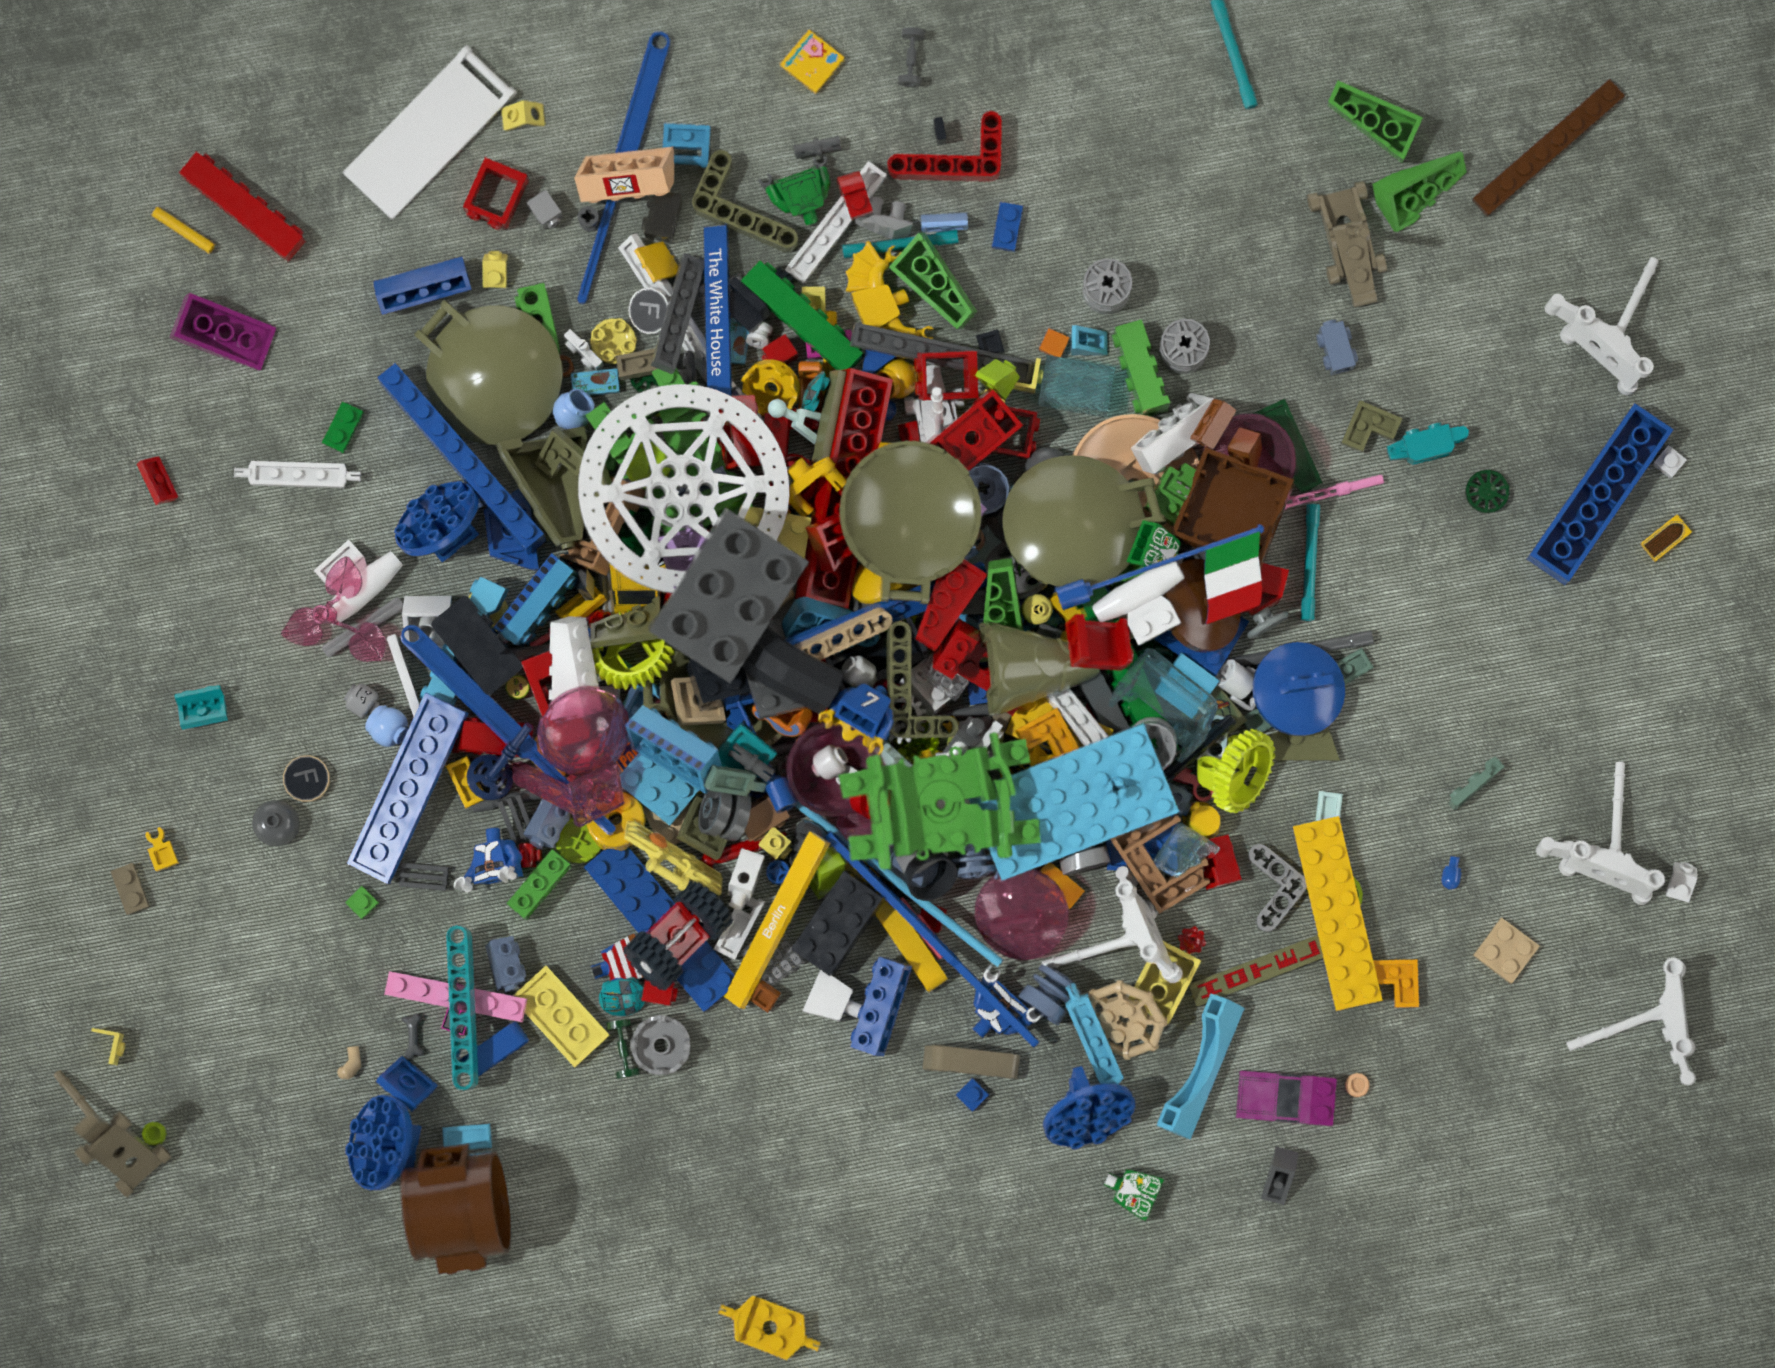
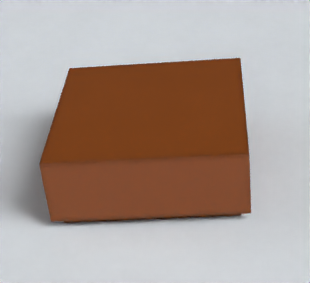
M761 980L754 990L750 1001L768 1013L781 993L764 980Z

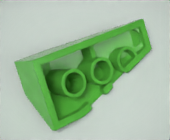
M1459 151L1392 173L1372 184L1376 204L1395 232L1416 222L1420 218L1419 214L1427 206L1431 207L1436 202L1434 199L1442 191H1448L1466 173L1463 153Z

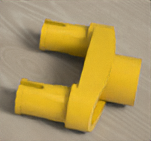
M825 457L811 466L803 458H800L787 470L788 475L794 480L789 485L788 504L790 503L800 516L806 517L814 510L800 493L819 476H824L836 491L845 486L847 479L834 467L835 463L830 457Z

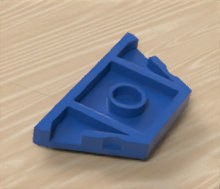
M518 488L510 495L533 521L531 505ZM488 508L484 509L490 557L538 571L537 549L528 555Z

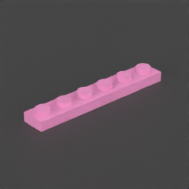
M389 971L384 995L449 1008L448 983ZM457 985V988L461 991L465 986ZM475 989L476 1013L523 1022L528 999ZM462 1001L458 1004L457 1009L467 1011V1004Z

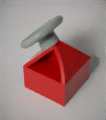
M1263 563L1260 571L1262 581L1260 606L1246 610L1252 616L1255 623L1258 624V626L1248 632L1247 637L1249 639L1264 634L1288 618L1289 614L1286 611L1273 616L1269 609L1279 604L1283 596L1289 573L1288 569Z

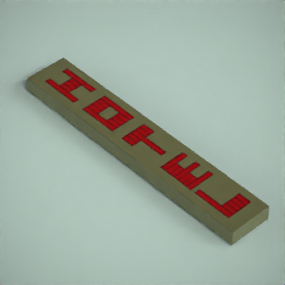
M1318 935L1189 984L1188 987L1196 1007L1206 1004L1210 994L1224 997L1323 959Z

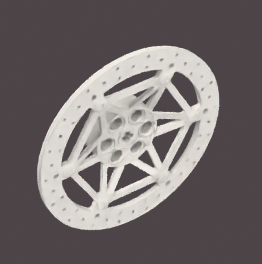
M684 384L661 386L646 390L624 401L595 430L584 452L579 471L578 498L580 511L589 536L597 549L615 569L629 579L650 589L665 593L674 592V586L677 587L686 571L669 570L659 567L658 562L660 558L695 555L699 547L665 549V546L680 529L692 528L702 537L706 538L709 532L699 524L709 517L714 526L718 519L714 510L717 503L746 493L747 497L738 513V516L744 519L756 493H765V507L758 529L775 540L780 535L788 510L789 480L787 468L780 447L771 431L751 409L725 393L703 386ZM671 408H692L710 413L708 420L701 422L649 424L645 416L654 412ZM719 409H722L724 413L720 414ZM634 414L637 418L633 419L631 415ZM726 421L735 426L751 443L759 457L764 475L755 476L722 429ZM630 427L636 435L611 485H602V473L609 451L619 436ZM703 430L701 435L683 455H677L655 434V432ZM710 436L705 461L693 457L694 452ZM717 438H720L745 477L713 473L711 464ZM650 440L667 456V459L660 464L656 463ZM642 442L652 473L649 478L621 485L620 483L638 445ZM694 466L698 471V475L694 477L689 476L686 472V467ZM663 468H671L674 471V477H665L662 472ZM718 482L743 485L721 495L718 492ZM768 482H773V486H770ZM700 486H708L711 489V495H702L699 490ZM646 487V499L624 493ZM683 487L686 489L685 493L687 494L680 497L678 495L679 491H676V489L680 490ZM660 488L664 492V498H655L652 493L653 489ZM595 492H597V493L599 494L598 497H595V496H594V493H595ZM622 501L649 508L654 516L651 541H648ZM612 502L644 547L645 552L642 557H638L630 551L615 534L606 516L603 503ZM690 507H698L701 510V516H692L689 512ZM674 508L678 513L677 518H669L666 514V509ZM661 523L671 527L672 529L658 543ZM644 565H648L649 569H644Z

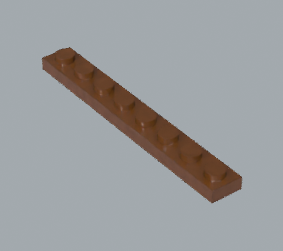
M1610 79L1606 81L1473 197L1472 201L1488 217L1619 103L1625 95Z

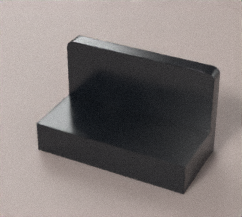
M735 276L729 281L732 289L730 292V315L751 333L771 314L767 305Z

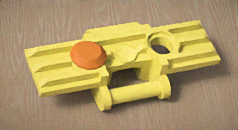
M636 821L626 822L624 838L645 851L650 857L646 863L647 871H653L677 885L680 891L687 887L689 881H696L720 896L723 880L720 872L698 860L693 854H688L670 843L661 834L650 831ZM663 860H667L676 865L672 872L660 865Z

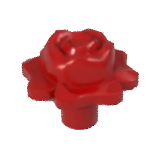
M1196 926L1190 929L1184 928L1182 934L1178 936L1180 950H1186V953L1189 955L1194 952L1200 953L1202 951L1201 947L1206 945L1204 932L1198 931Z

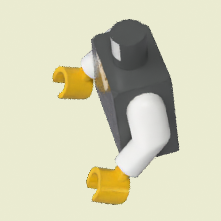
M971 716L966 721L958 722L959 728L956 735L942 753H937L936 756L945 754L951 758L949 750L954 746L960 747L962 750L961 755L966 750L976 748L988 731L984 722L979 718ZM950 721L943 723L946 730L950 732L952 723ZM930 749L924 750L921 753L922 755L919 756L920 759L934 757ZM954 750L953 754L957 755V751Z

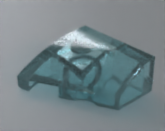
M1178 822L1154 858V862L1158 869L1177 878L1184 874L1188 868L1200 864L1201 859L1210 853H1218L1220 848L1203 835Z

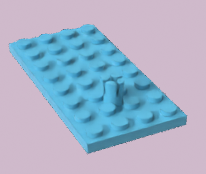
M1144 723L1011 774L1016 795L1010 797V810H1014L1015 821L1039 819L1041 843L1013 845V854L1010 858H999L997 856V847L989 848L1003 881L1178 813V806ZM980 797L969 799L970 804H978L982 810H997L996 800L981 802Z

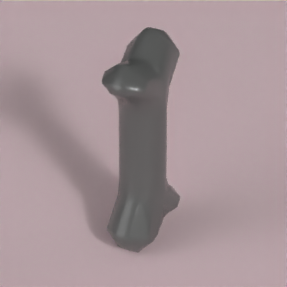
M415 1013L412 1017L404 1016L402 1018V1021L408 1027L409 1046L404 1052L405 1057L408 1059H412L415 1055L422 1056L425 1053L418 1045V1024L422 1020L421 1015Z

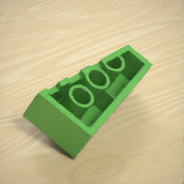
M1337 81L1327 104L1328 107L1401 163L1405 159L1423 118L1341 81Z
M919 232L889 266L895 274L957 330L963 329L978 312L925 232Z
M1142 319L1115 327L1114 334L1111 337L1114 347H1119L1121 353L1118 360L1121 370H1126L1128 376L1125 379L1128 392H1133L1135 400H1132V406L1135 414L1154 416L1167 412L1170 400L1168 395L1163 396L1165 394L1162 377H1157V362L1154 355H1150L1151 345Z
M1008 558L989 561L983 622L998 623L1024 631L1013 560ZM987 657L980 659V662L988 661Z

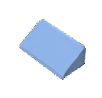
M967 213L921 215V230L923 232L968 229Z

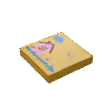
M808 30L780 63V67L813 93L817 94L842 64L845 57L812 31Z

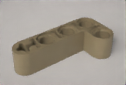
M928 1045L924 1047L922 1069L1018 1079L1020 1055Z

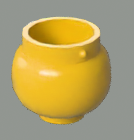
M891 360L876 373V375L893 379L889 399L905 398L915 390L918 374L915 372L914 366L904 360Z

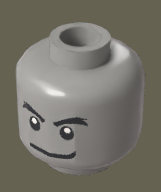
M363 683L357 686L352 685L344 697V701H346L345 707L358 717L365 718L375 708L380 706L377 702L379 695Z

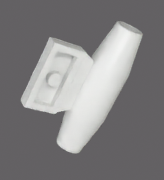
M350 540L346 541L314 570L330 589L337 591V594L324 608L321 615L332 627L338 625L357 613L381 592L403 564L390 551L367 566L366 559Z
M1176 561L1148 570L1113 589L1092 606L1093 611L1100 622L1128 614V626L1138 645H1141L1181 624L1172 603L1162 595L1185 578Z

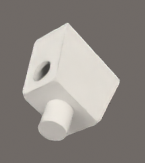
M741 849L728 887V895L731 896L728 902L730 907L741 909L744 901H751L762 872L763 855Z
M820 970L803 1008V1012L841 1021L844 1013L857 1018L862 1004L850 1000L853 993L850 987Z

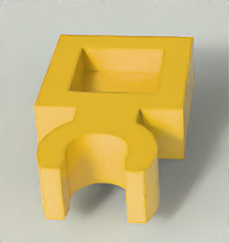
M160 827L157 828L159 836L156 839L151 837L150 832L145 833L146 839L154 846L147 850L156 872L179 864L171 841L164 843L165 833Z

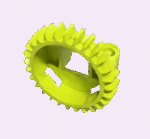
M662 639L641 641L649 658L630 669L627 668L618 653L636 642L608 646L606 655L603 658L600 651H603L604 647L592 648L596 674H599L601 681L605 679L607 685L611 684L615 689L624 688V690H627L629 684H632L633 688L636 689L639 683L646 687L645 681L649 680L651 683H654L653 677L655 675L660 678L662 677L660 670L668 671L665 663L673 662L670 657L675 655L673 646Z
M1257 729L1245 730L1244 735L1240 733L1239 735H1232L1227 739V746L1224 753H1222L1221 760L1212 756L1199 758L1197 763V781L1201 786L1213 791L1212 797L1215 798L1213 802L1217 804V807L1226 812L1238 813L1239 811H1244L1245 808H1249L1250 803H1255V798L1260 796L1262 789H1265L1264 785L1266 781H1269L1268 776L1272 773L1271 767L1274 765L1272 760L1276 757L1273 753L1275 751L1273 741L1267 734ZM1254 766L1257 770L1247 786L1244 784V780L1251 767Z

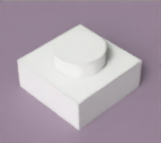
M1668 445L1653 465L1671 479L1687 459Z

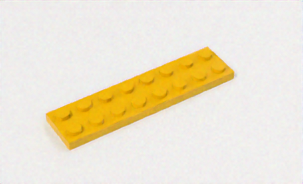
M1339 816L1293 826L1335 1010L1340 1011L1382 1001Z

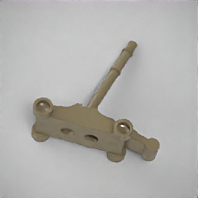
M1364 181L1354 183V187H1351V189L1323 196L1318 195L1317 192L1307 194L1310 211L1320 210L1334 262L1333 266L1326 267L1329 284L1340 283V279L1346 278L1354 308L1377 302L1372 271L1376 270L1377 274L1387 271L1384 255H1374L1370 231L1360 200L1368 199ZM1345 216L1349 218L1350 223L1338 225L1337 220L1339 217Z
M61 1070L54 1073V1077L59 1082L60 1087L64 1088L73 1099L74 1104L86 1115L73 1129L89 1144L81 1145L74 1153L86 1166L96 1159L116 1175L120 1180L115 1183V1186L126 1198L135 1192L134 1188L162 1162L165 1164L172 1158L170 1153L161 1144H158L152 1150L134 1132L129 1130L132 1123L121 1111H118L112 1117L113 1120L111 1122L100 1118L85 1100V1097L79 1093L70 1082V1079ZM136 1157L132 1164L125 1165L129 1158Z

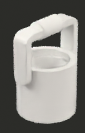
M1233 659L1225 661L1215 676L1219 680L1217 686L1232 695L1230 700L1243 709L1253 710L1256 706L1253 693L1248 704L1240 700L1245 698L1253 689V678L1256 670L1249 666L1245 668Z

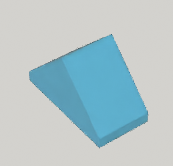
M1073 325L1071 329V355H1107V332Z

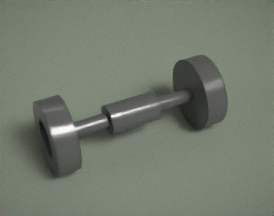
M907 27L902 29V38L910 40V48L907 49L906 60L908 74L898 76V85L903 87L921 86V77L912 75L917 51L914 47L915 41L925 38V31L920 28Z

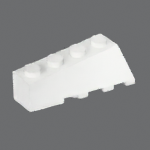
M1190 393L1186 397L1187 403L1183 406L1178 404L1173 409L1174 415L1163 418L1158 422L1159 428L1157 430H1150L1131 447L1143 471L1158 474L1165 470L1166 465L1171 461L1180 459L1186 450L1199 445V443L1192 441L1190 437L1213 398Z
M568 616L550 622V653L553 656L552 666H549V675L552 676V690H549V700H552V709L549 711V720L584 716L602 710L586 618Z

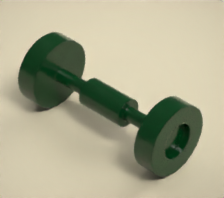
M630 1019L607 1023L608 1030L617 1029L619 1041H617L619 1056L623 1059L624 1070L615 1072L616 1079L640 1075L639 1068L629 1069L627 1057H629L627 1041L623 1037L622 1028L631 1026Z

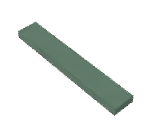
M1362 648L1336 662L1342 672L1345 685L1374 668ZM1258 709L1244 716L1247 719L1244 723L1247 731L1257 729L1265 732L1272 728L1261 716Z

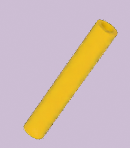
M160 207L155 208L152 217L208 254L213 251L215 247L213 242Z

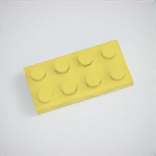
M547 966L541 969L513 995L528 999L525 1010L526 1015L574 1067L578 1066L610 1036Z

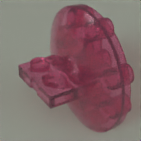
M1035 869L1028 870L1003 881L999 873L996 874L998 876L997 879H994L995 875H993L981 888L975 903L976 924L986 943L1001 955L1017 960L1036 959L1052 951L1062 940L1069 922L1068 904L1064 893L1057 883L1046 874Z

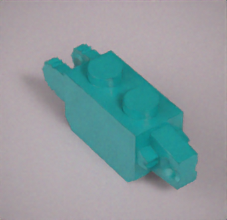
M1441 422L1429 425L1427 430L1419 431V428L1406 431V435L1400 441L1387 446L1386 450L1390 461L1406 459L1411 465H1416L1449 456L1455 447L1454 444L1467 439L1469 430L1464 425L1450 428L1449 424L1442 425Z

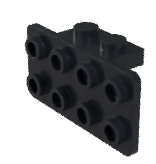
M462 596L434 619L431 626L485 694L492 695L519 673L523 666L506 644L509 642L501 631L497 632L492 627L494 624L492 619L486 613L482 614L468 596Z

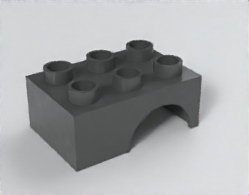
M725 508L695 553L690 566L658 615L651 621L648 630L731 683L803 572L808 561Z

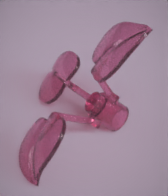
M348 556L338 560L326 577V591L330 595H337V597L332 601H327L326 605H318L314 609L309 607L299 608L291 615L287 625L281 631V635L292 643L312 646L317 644L323 637V629L320 625L333 624L355 633L349 641V649L357 660L363 662L381 661L386 651L384 634L377 625L365 622L358 630L337 620V611L333 604L340 601L341 596H346L347 599L355 597L360 592L363 582L360 571Z

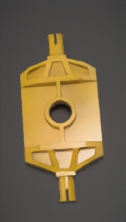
M753 1295L739 1309H733L721 1304L720 1308L727 1312L719 1309L718 1314L734 1320L735 1341L784 1360L789 1359L800 1347L804 1346L818 1352L819 1347L812 1344L820 1346L821 1342L808 1338L805 1335L803 1314ZM769 1320L777 1325L776 1332L771 1335L763 1331L764 1323Z

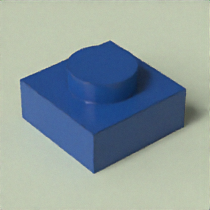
M972 1078L956 1096L973 1112L989 1094Z

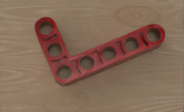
M988 111L982 116L980 156L894 154L888 159V174L897 180L992 182L997 180L1001 171V116L995 111ZM988 120H995L998 125L995 128H988L985 123ZM988 142H993L997 145V148L989 151L984 146ZM899 162L904 165V168L901 171H895L891 166ZM918 163H924L927 169L919 172L914 167ZM945 163L950 166V170L941 172L938 166ZM964 164H970L974 169L970 173H965L961 170V167ZM994 165L997 170L994 173H987L984 167Z

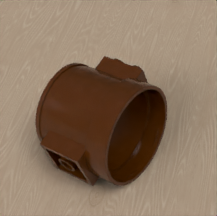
M469 1144L421 1150L417 1168H404L401 1177L402 1216L408 1247L415 1261H422L428 1258L435 1259L438 1274H455L458 1271H478L486 1268L488 1256L509 1253L511 1247L509 1196L503 1166L496 1151L471 1154Z

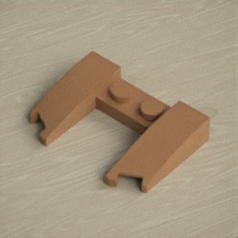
M610 476L611 481L613 483L615 478ZM622 480L620 484H621V485H625V484H628V483H630V482H626V481H623V480ZM642 488L624 492L625 494L640 498L645 496V490ZM622 501L628 512L631 510L637 513L640 505ZM611 502L608 504L605 513L612 529L618 535L625 520ZM592 539L590 543L580 540L575 543V548L568 550V554H560V557L564 560L605 576L610 569V563L600 553Z
M1176 814L1173 817H1165L1110 839L1159 914L1210 883L1209 878H1204L1203 866H1208L1206 857L1165 878L1143 845L1181 821L1180 817Z

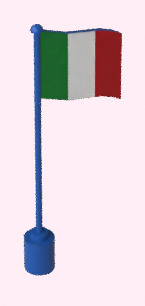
M1258 525L1257 528L1092 586H1090L1089 582L1084 583L1083 579L1055 588L1062 609L1066 610L1089 602V596L1093 595L1092 590L1206 551L1204 578L1208 602L1206 624L1260 606L1262 581L1259 565L1260 533H1263L1264 527Z

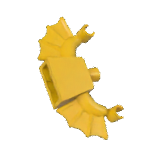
M867 241L863 250L853 254V264L845 272L848 277L846 292H852L851 298L862 324L933 339V337H926L924 334L925 330H933L931 326L916 330L915 328H908L903 325L899 320L900 312L898 306L909 302L906 291L903 289L892 294L889 286L884 285V272L888 269V264L890 262L893 263L898 257L892 256L890 253L895 246H891L888 249L883 260L871 242ZM897 357L895 359L904 360L905 358Z

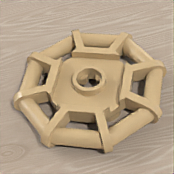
M1117 980L1116 983L1097 990L1092 989L1088 993L1094 1010L1097 1003L1103 1006L1101 1013H1096L1105 1031L1106 1038L1110 1037L1116 1043L1123 1042L1124 1047L1108 1041L1113 1053L1124 1057V1060H1130L1133 1056L1148 1051L1154 1052L1159 1048L1158 1043L1164 1026L1167 1025V1018L1163 1016L1157 1006L1153 993L1125 984L1123 980ZM1114 993L1118 994V996L1110 999L1106 998V996ZM1125 994L1130 995V996L1135 997V998L1140 999V1000H1136V999H1135L1134 1001L1129 1000V999H1128L1129 996H1126ZM1143 1005H1147L1152 1016H1149ZM1120 1015H1122L1124 1018L1128 1017V1022H1122L1120 1020ZM1148 1024L1154 1025L1151 1035L1146 1032ZM1141 1039L1145 1042L1131 1047L1132 1041Z

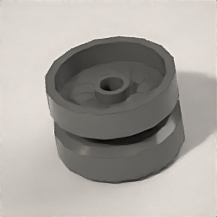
M709 790L704 795L699 810L698 824L701 833L715 837L719 835L720 838L731 841L738 840L748 824L751 811L750 795L741 796Z

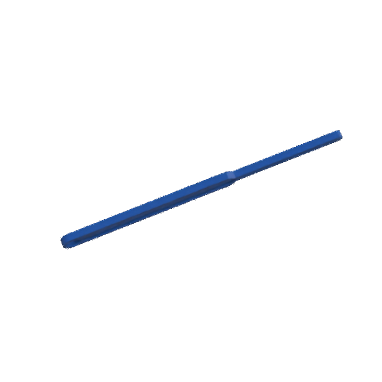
M655 32L649 38L615 153L639 150L670 47L669 37L664 32ZM657 36H662L667 40L666 46L662 49H656L652 45L653 39ZM607 199L578 295V302L581 305L587 302L615 205L618 201Z
M415 625L404 627L401 633L402 643L506 744L512 741L522 727L489 695L485 694L481 687L419 627ZM409 630L415 631L419 639L415 642H410L405 638L404 633ZM528 735L521 744L517 755L520 758L530 759L606 834L612 835L615 832V826L537 751V742Z
M830 831L825 836L829 843L1032 1047L1035 1048L1040 1043L862 860H850L849 847L834 832Z

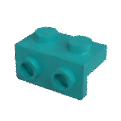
M220 685L207 686L192 691L187 690L174 695L178 705L179 722L182 730L228 720L226 699Z

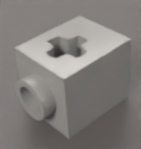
M544 190L527 202L529 209L544 230L548 227L552 229L561 222L560 219L563 218L562 212L547 190Z

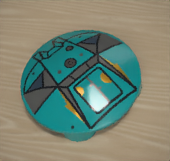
M824 371L819 373L808 384L803 395L802 409L814 412L820 401L817 396L820 390L824 391L830 380V378L826 377Z
M635 977L606 981L602 984L599 1003L601 1008L608 1014L620 1017L629 1016L638 1012L645 1004L644 1001H641L644 988Z

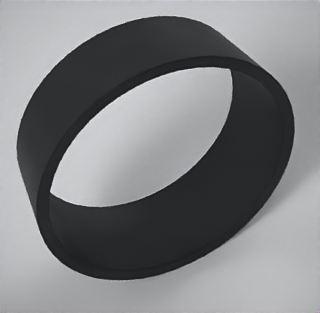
M928 851L929 856L927 859L919 860L915 856L907 865L905 881L911 895L916 899L930 901L940 898L954 885L957 878L956 866L942 852L932 853ZM934 860L946 861V870L936 883L927 887L911 885L913 875L922 865Z

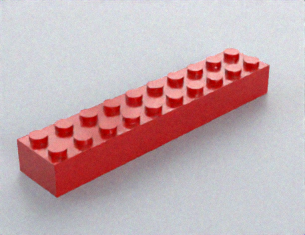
M853 368L842 370L846 371V379L830 459L835 463L834 467L845 479H848L851 472L863 458L878 449L882 439L893 379ZM819 476L810 525L840 512V501L844 487L836 491L824 476ZM808 537L804 558L808 561V564L799 576L795 599L808 597L840 608H848L858 559L852 553L834 571H822Z

